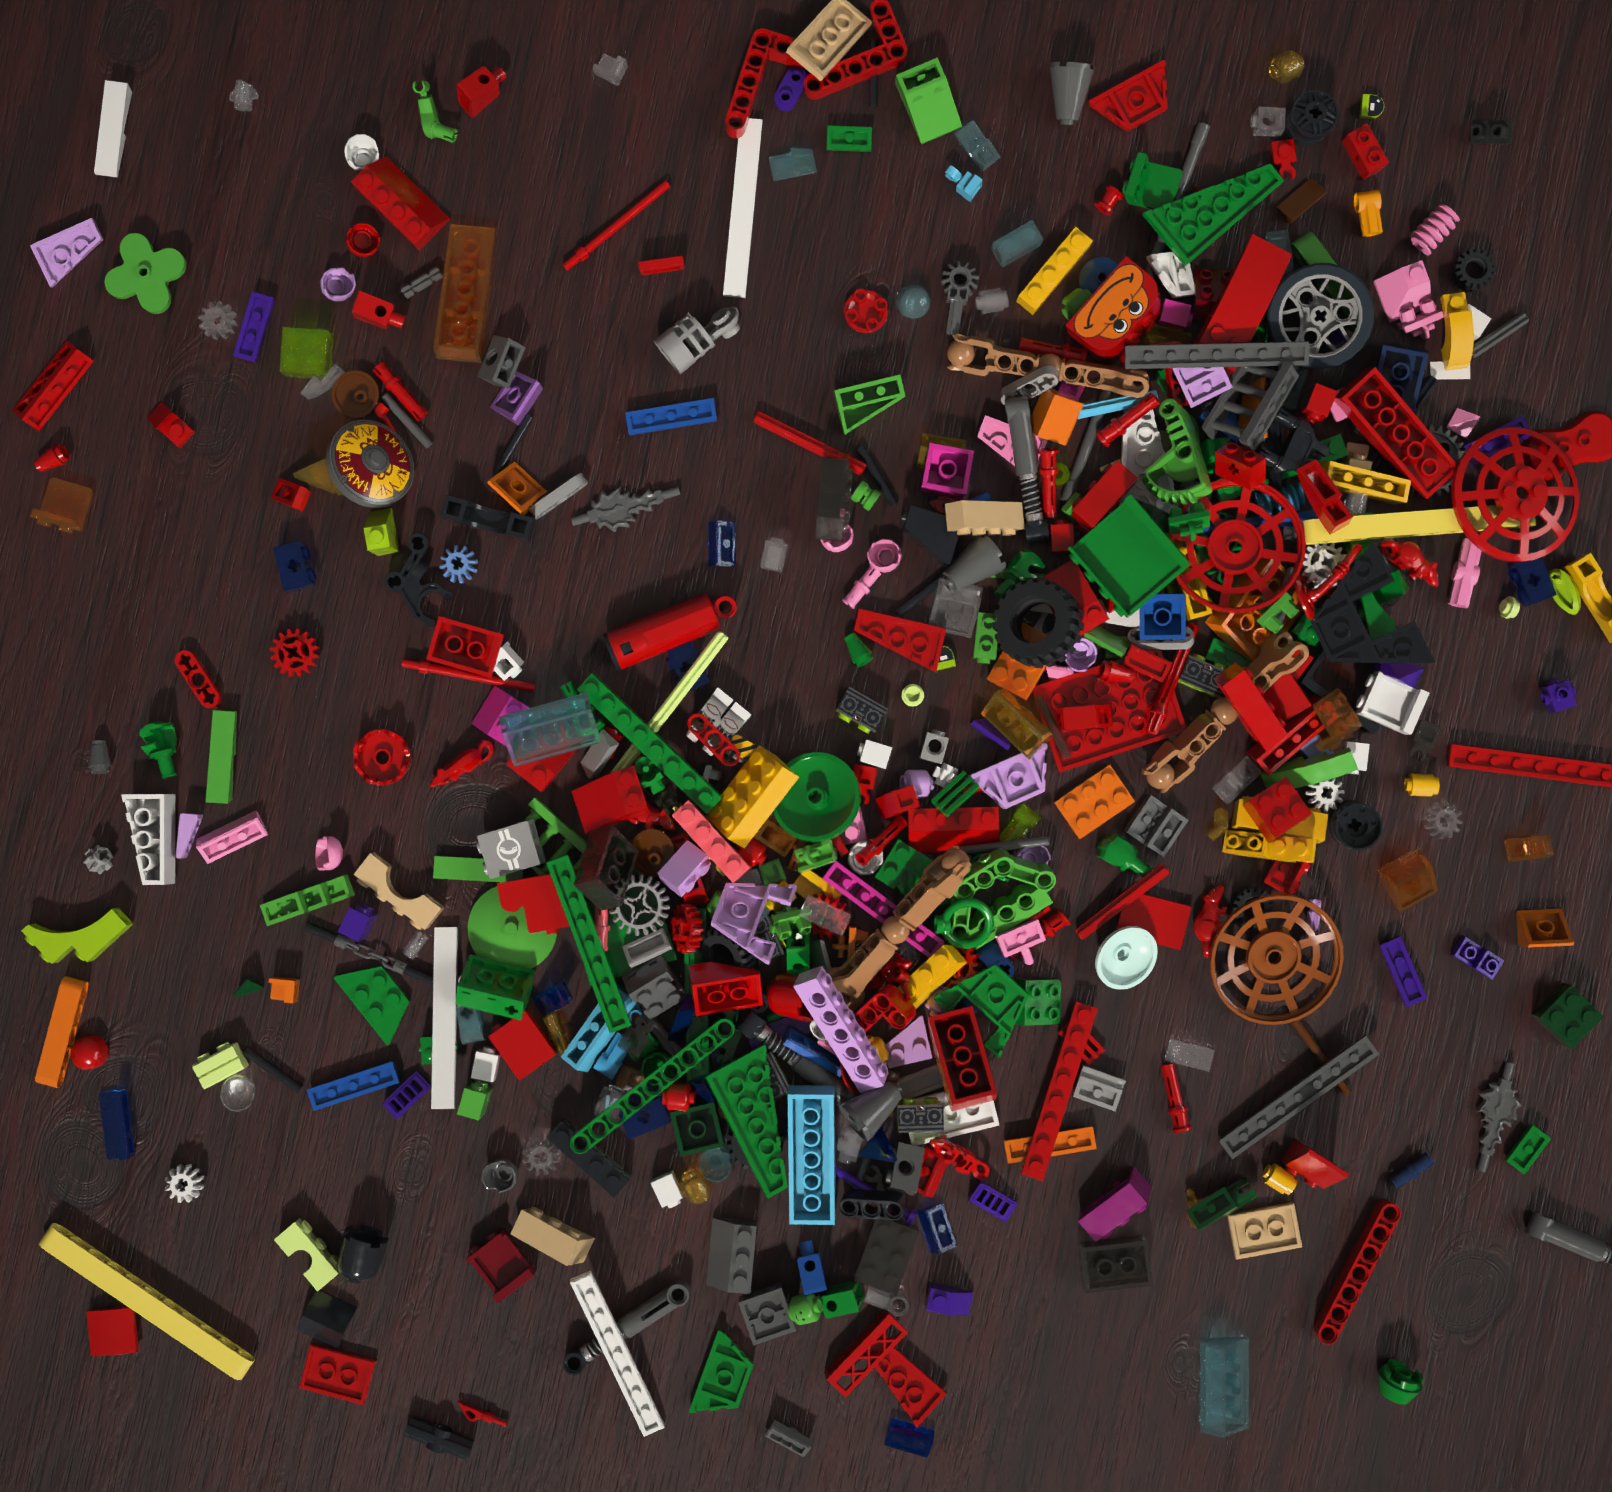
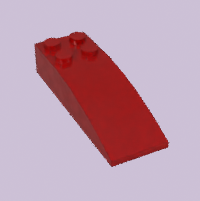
M1251 234L1194 344L1250 343L1274 296L1292 254ZM1224 367L1229 379L1236 367Z
M1376 367L1365 368L1336 395L1334 401L1359 431L1405 479L1411 480V485L1425 499H1428L1453 476L1457 463Z

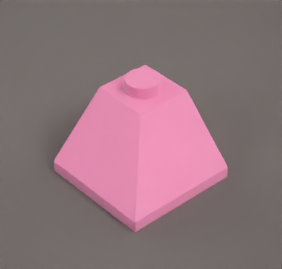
M1422 260L1373 281L1388 323L1399 320V311L1405 308H1413L1414 313L1421 312L1419 303L1426 299H1431L1430 280Z

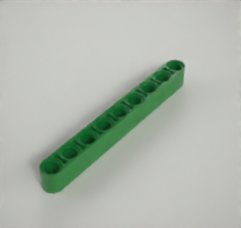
M722 1017L578 1130L571 1138V1149L578 1154H583L727 1041L735 1031L733 1021L730 1018ZM720 1023H729L731 1031L728 1034L720 1033L718 1030ZM705 1036L711 1037L713 1045L710 1048H703L700 1040ZM690 1050L695 1054V1060L688 1063L683 1060L682 1055L685 1051ZM674 1065L677 1068V1074L673 1077L667 1076L665 1067ZM648 1080H657L659 1088L656 1091L649 1090L647 1087ZM633 1093L640 1095L641 1103L638 1105L631 1104L629 1096ZM613 1108H620L623 1111L621 1119H614L612 1117L611 1110ZM596 1122L603 1123L605 1131L603 1133H596L593 1129V1124ZM579 1136L584 1137L587 1140V1146L584 1148L578 1147L575 1139Z

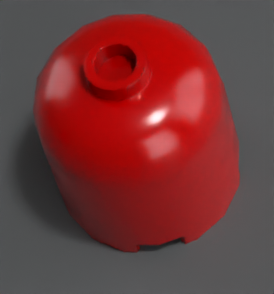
M780 973L776 975L766 988L769 1008L778 1015L811 1022L813 1020L811 1014L793 987L799 974Z

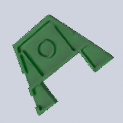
M994 963L936 994L933 999L947 1012H950L964 996L998 1026L983 1042V1045L999 1058L1029 993Z

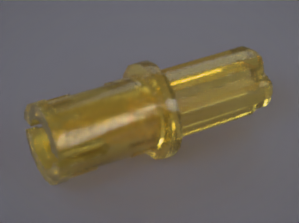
M553 1012L542 1019L550 1034L549 1039H553L559 1055L562 1056L569 1045L564 1035L566 1031L562 1029L556 1012Z

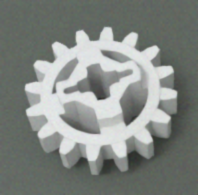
M1324 543L1320 544V546L1319 544H1313L1311 547L1308 546L1306 548L1301 568L1304 571L1301 576H1308L1307 584L1313 581L1314 588H1317L1332 574L1331 571L1337 563L1342 561L1347 555H1341L1342 547L1335 549V543H1331L1330 546ZM1312 556L1314 557V558L1312 559L1313 562H1314L1313 565H1311V558H1312ZM1339 579L1331 588L1334 589L1342 579Z

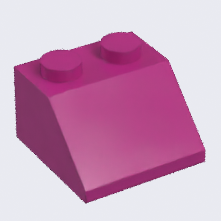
M929 443L920 492L964 500L967 494L974 451Z
M494 686L471 724L503 745L510 747L533 708L499 687Z

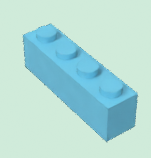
M617 984L629 1014L636 1003L630 998L626 988ZM599 1003L561 1056L563 1060L577 1071L588 1072L615 1034V1032L609 1033Z

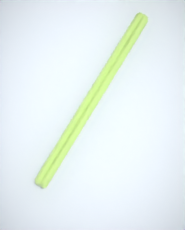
M721 631L715 634L648 722V725L656 733L728 640L726 634ZM632 744L610 773L632 766L642 752Z

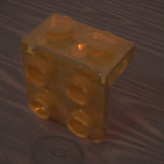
M51 478L41 510L32 509L30 517L38 519L37 524L51 527V524L59 526L58 530L71 534L73 530L82 532L94 491L85 486Z
M1339 688L1313 704V709L1329 735L1315 744L1319 752L1327 748L1329 751L1342 745L1341 742L1343 743L1352 738V733L1362 726L1358 716L1348 703L1346 696Z

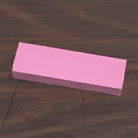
M253 811L196 840V848L208 864L268 835V832L258 812Z

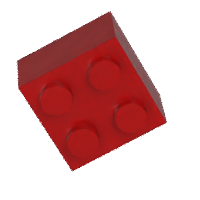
M1287 777L1257 794L1243 805L1268 843L1312 815Z

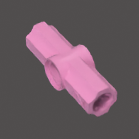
M1468 538L1462 540L1458 561L1455 562L1451 573L1453 583L1448 604L1459 608L1469 607L1473 586L1477 583L1480 575V566L1478 564L1482 551Z

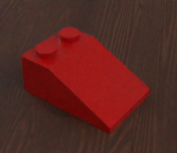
M1072 560L1041 577L1061 585L1079 602L1078 608L1083 611L1084 615L1080 619L1084 623V630L1079 631L1080 636L1109 620L1108 614L1081 569ZM1049 605L1051 611L1055 616L1054 608L1051 605Z
M438 616L426 660L492 678L504 635Z
M550 712L520 745L506 765L540 792H544L586 739L579 736L576 731Z
M634 765L612 772L571 791L585 834L650 812Z
M715 962L688 965L696 1016L763 1005L759 971Z
M1297 1139L1293 1140L1281 1160L1286 1165V1171L1294 1176H1297L1298 1173L1305 1177L1304 1182L1313 1188H1316L1318 1185L1325 1189L1347 1178L1349 1175L1335 1163Z

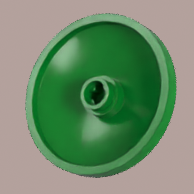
M823 752L806 753L788 762L786 765L799 778L774 809L773 813L777 822L790 835L806 842H823L841 835L853 823L860 808L861 789L855 773L840 758Z

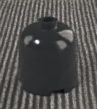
M353 1225L345 1228L337 1259V1268L349 1282L358 1284L363 1281H369L377 1275L389 1238H383V1232L373 1227L362 1225L361 1229H353Z

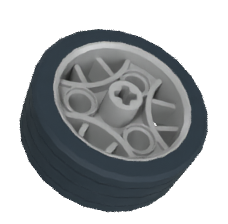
M1314 263L1300 267L1290 273L1278 285L1267 310V325L1273 342H1291L1285 331H1299L1294 342L1304 341V335L1308 331L1316 333V342L1309 344V365H1299L1311 369H1326L1351 359L1364 346L1370 336L1374 323L1372 297L1365 283L1352 271L1331 263ZM1325 279L1319 291L1313 286L1311 280ZM1329 280L1341 284L1336 300L1321 294ZM1344 287L1351 293L1352 299L1340 300ZM1303 292H1310L1313 296V301L1309 305H1304L1300 301V295ZM1289 297L1296 308L1283 311L1285 302ZM1345 306L1349 309L1350 313L1347 319L1341 320L1337 317L1336 313L1339 307ZM1317 310L1326 313L1324 315V322L1314 320ZM1298 311L1300 327L1284 328L1282 315ZM1356 325L1349 338L1343 326ZM1339 328L1346 342L1336 349L1326 337L1332 331ZM1323 341L1333 350L1324 354H1318Z

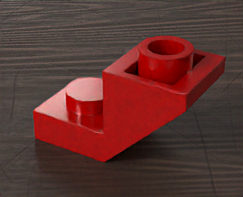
M1111 705L1060 708L1062 731L1113 727Z
M915 785L892 791L875 799L881 820L902 815L903 812L921 807Z

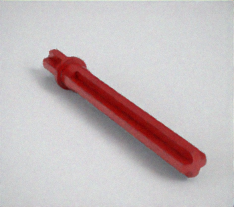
M758 411L754 417L753 422L841 466L842 470L845 468L857 475H862L866 468V464L851 457V453L845 454L761 411Z
M1187 623L1186 627L1192 629L1195 640L1198 626L1193 623ZM1191 647L1176 650L1172 660L1173 663L1164 680L1153 709L1149 711L1151 716L1146 726V732L1149 734H1158L1162 721L1167 718L1166 712Z

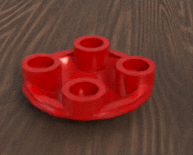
M857 289L845 302V320L857 332H875L887 320V301L875 291Z

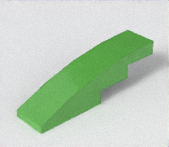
M1348 747L1328 756L1326 751L1305 760L1303 756L1283 763L1269 776L1264 772H1260L1266 789L1284 777L1288 778L1294 788H1299L1358 770V767Z
M347 874L261 904L260 908L266 925L270 926L355 896Z

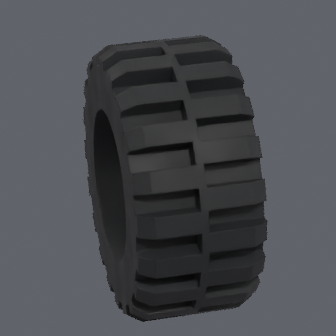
M1029 578L1027 583L1022 581L1016 583L1015 589L1009 588L1005 591L1007 596L1004 599H999L997 603L1000 605L999 610H994L993 614L997 618V621L992 623L993 630L997 632L995 639L1001 644L1000 648L1009 657L1029 667L1043 668L1044 665L1052 667L1056 665L1055 661L1057 660L1062 663L1067 659L1065 655L1068 652L1073 654L1076 650L1073 647L1076 642L1080 643L1082 638L1079 635V631L1084 630V623L1080 619L1084 615L1083 611L1078 608L1079 602L1061 585L1045 578H1040L1039 581L1035 578ZM1046 603L1051 605L1056 616L1052 632L1040 642H1027L1023 638L1021 630L1022 621L1026 613L1039 604Z

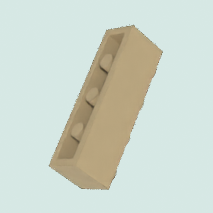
M961 500L945 504L947 531H957V535L971 534V532L972 535H984L987 532L988 536L1000 535L1002 532V536L1016 535L1017 530L1025 529L1022 502Z

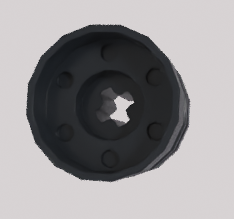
M1318 89L1308 90L1300 94L1286 112L1283 121L1284 132L1288 139H1294V144L1301 147H1313L1321 143L1336 125L1339 116L1338 106L1334 98L1327 92Z
M1346 800L1337 804L1336 809L1331 810L1328 817V830L1332 838L1339 844L1353 850H1366L1373 847L1380 840L1383 832V821L1380 814L1372 806L1356 800ZM1352 820L1357 821V824H1354V829L1348 826V824L1352 823Z

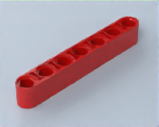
M1384 1199L1376 1204L1314 1324V1334L1324 1344H1333L1338 1339L1400 1219L1401 1211L1399 1207L1390 1200ZM1387 1207H1392V1213L1389 1216H1384V1210ZM1382 1227L1381 1234L1373 1236L1374 1229ZM1366 1247H1371L1370 1255L1363 1256V1250ZM1356 1267H1361V1273L1358 1276H1353V1270ZM1351 1287L1350 1294L1342 1296L1343 1289ZM1340 1307V1313L1337 1316H1332V1310ZM1330 1327V1333L1326 1336H1321L1322 1330Z

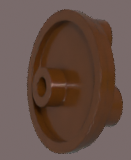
M358 370L348 371L340 375L334 382L331 392L332 401L336 409L343 415L350 418H363L370 414L377 406L379 388L376 381L369 374Z
M647 829L640 832L633 839L630 848L631 860L636 869L642 874L651 877L659 876L658 872L676 853L672 839L663 830Z

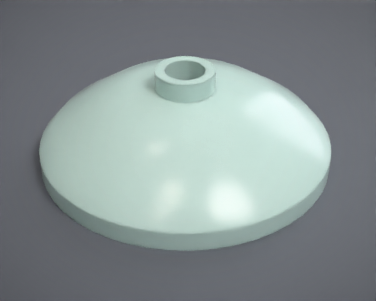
M1138 926L1122 927L1111 933L1102 942L1095 959L1096 972L1101 981L1114 989H1128L1142 982L1150 974L1156 963L1158 951L1154 937L1147 930Z

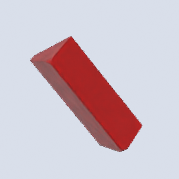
M929 1146L925 1147L917 1192L926 1197H933L948 1164L944 1163V1158L940 1153H937Z

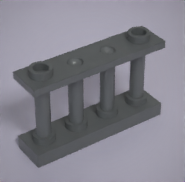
M1285 362L1278 371L1262 366L1237 367L1230 378L1233 388L1221 393L1210 414L1205 418L1202 429L1211 439L1215 438L1218 431L1240 437L1239 441L1244 448L1255 452L1298 379V373L1292 364ZM1252 373L1273 379L1267 390L1247 385L1246 383ZM1241 392L1262 399L1255 410L1235 403ZM1229 412L1251 418L1244 429L1224 423V420Z

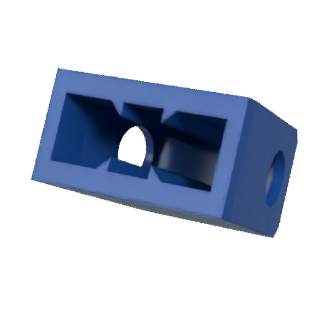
M812 1240L800 1242L801 1256L797 1257V1263L804 1295L827 1290L828 1286L820 1252H814ZM809 1260L813 1261L815 1269H807L806 1262Z

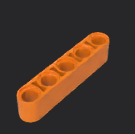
M68 976L62 979L36 1072V1083L59 1088L62 1085L71 1055V1047L74 1044L89 986L88 982Z

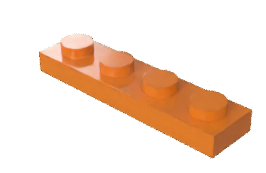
M1093 1126L1059 1131L1051 1156L1097 1149ZM1032 1136L1003 1140L1008 1164L1025 1161Z

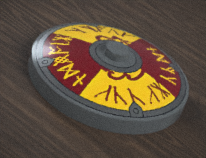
M371 420L353 421L341 427L328 444L326 465L329 475L338 490L351 501L370 508L387 507L399 501L410 489L414 479V462L411 452L404 440L388 426Z

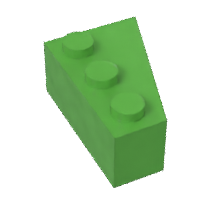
M901 375L833 391L843 435L905 397Z

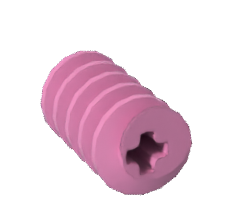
M1439 204L1435 211H1432L1429 217L1423 220V224H1420L1417 230L1411 233L1413 245L1423 254L1429 256L1431 251L1428 247L1436 249L1437 244L1435 241L1441 243L1443 241L1441 234L1448 236L1450 233L1447 228L1455 229L1456 226L1453 221L1459 222V217L1447 205Z

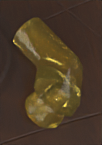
M1218 808L1214 811V827L1206 833L1213 842L1229 827V816L1226 810Z

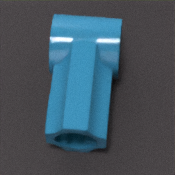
M617 1032L607 1050L603 1051L593 1068L612 1080L634 1041L625 1034Z

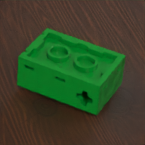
M470 954L463 973L458 979L455 1004L522 1020L533 989L535 970Z

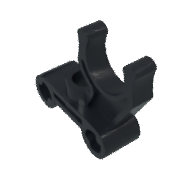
M415 533L408 539V547L412 551L409 559L400 573H388L385 576L384 584L389 591L401 593L416 619L425 622L429 627H434L436 621L427 618L421 610L423 597L430 592H438L450 600L453 597V593L445 590L437 583L420 584L430 566L422 561L430 544L426 536ZM416 538L423 539L424 547L420 550L414 549L416 545L413 542ZM397 576L400 577V586L392 588L390 586V579L397 578Z

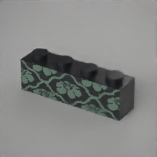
M564 1117L549 1133L547 1139L615 1198L629 1182L631 1175L597 1145H594L583 1154L575 1153L570 1147V1141L578 1129ZM579 1136L575 1139L578 1147L584 1148L587 1146V1140L584 1137Z

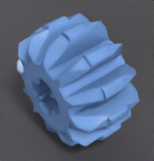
M454 545V553L450 549H446V553L449 555L448 558L445 556L440 558L446 562V564L440 565V569H447L443 576L449 577L451 575L450 581L453 583L457 577L461 584L464 583V576L471 580L472 576L469 572L477 573L478 571L472 567V565L478 564V560L472 559L475 553L473 551L467 553L468 548L466 546H463L460 551L459 546ZM459 559H461L464 566L462 568L458 567L459 570H457L454 563L455 561L459 562Z

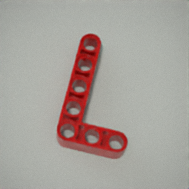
M874 0L870 7L871 21L881 45L838 62L822 81L818 80L811 73L807 75L804 79V91L809 99H820L905 63L907 59V46L887 0ZM877 9H884L886 13L880 16L875 11ZM886 29H891L894 31V34L886 36L883 32ZM894 50H900L903 54L901 56L896 57L893 56L891 52ZM877 57L882 62L879 65H873L870 61L872 58ZM857 66L861 68V71L855 74L850 69ZM832 75H838L840 76V80L837 82H832L831 80H829V77ZM811 83H817L820 86L817 90L808 88Z
M763 28L757 29L754 32L726 115V132L730 137L740 138L746 131L768 60L806 70L789 54L779 50L780 47L788 48L796 38ZM763 40L766 41L767 44L759 45L757 42ZM759 61L761 64L754 66L751 62ZM746 81H752L754 85L746 86L744 85V83ZM744 101L748 105L740 107L737 105V103ZM732 122H739L741 125L733 127L730 124Z

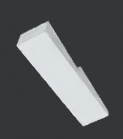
M105 80L94 168L96 175L118 177L126 140L124 129L132 95L128 83Z

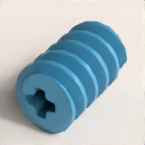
M1296 482L1294 486L1290 483L1286 484L1285 488L1282 486V495L1287 498L1296 511L1299 510V504L1305 505L1304 491L1300 482ZM1255 491V504L1267 510L1270 515H1272L1273 508L1276 509L1277 513L1281 512L1282 506L1278 502L1270 499L1267 494L1261 491Z

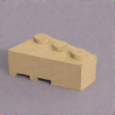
M531 1207L521 1210L511 1235L566 1266L584 1263L595 1239L594 1237L572 1228L556 1218L544 1215V1212L538 1208Z

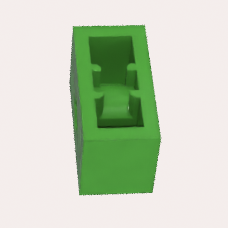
M475 1080V1082H470L464 1088L457 1115L479 1121L486 1113L493 1088L488 1087V1083Z

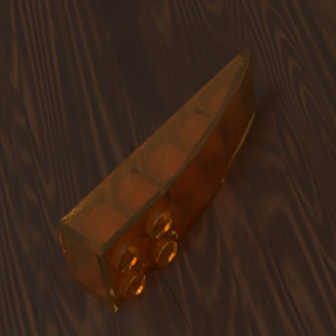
M450 224L433 346L437 359L482 363L492 281L495 228Z

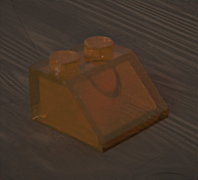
M1418 847L1378 869L1381 882L1399 913L1438 892L1432 864Z

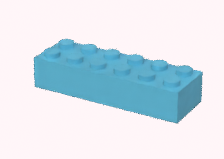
M789 1085V1224L835 1225V1086Z

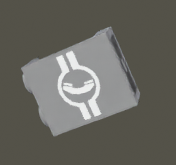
M533 819L477 836V849L484 858L483 869L490 879L546 863Z

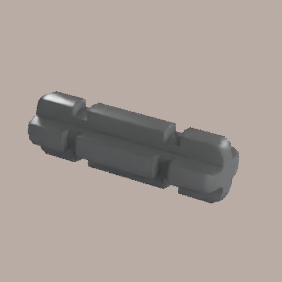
M435 266L429 270V273L421 274L413 279L410 284L407 283L400 289L406 298H410L415 295L414 292L417 291L418 293L433 284L432 281L441 279L443 275L439 268Z

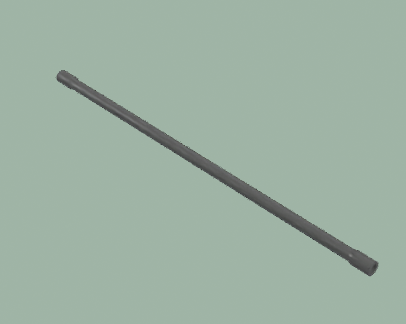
M1197 123L1191 140V146L1182 168L1183 176L1175 201L1184 197L1201 148L1206 141L1210 126L1205 123ZM1159 235L1151 254L1164 252L1166 243ZM1148 262L1145 271L1154 279L1156 273ZM1120 359L1112 361L1111 365L1121 366ZM1101 389L1097 401L1110 399L1112 391ZM1104 414L1091 416L1070 477L1065 484L1060 498L1064 502H1067L1078 491L1081 476L1097 435L1096 431L1100 427Z

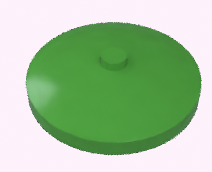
M497 886L485 892L476 901L469 915L468 937L475 954L479 957L532 969L548 957L557 940L558 933L546 935V931L529 933L524 906L515 912L505 911L500 904Z

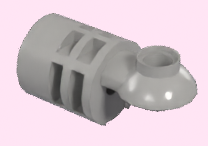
M737 307L720 309L712 316L711 321L704 328L688 312L674 326L658 336L654 343L679 374H682L699 357H703L709 349L715 347L714 341L722 335L723 338L727 339L738 332L740 329L737 323L739 318Z

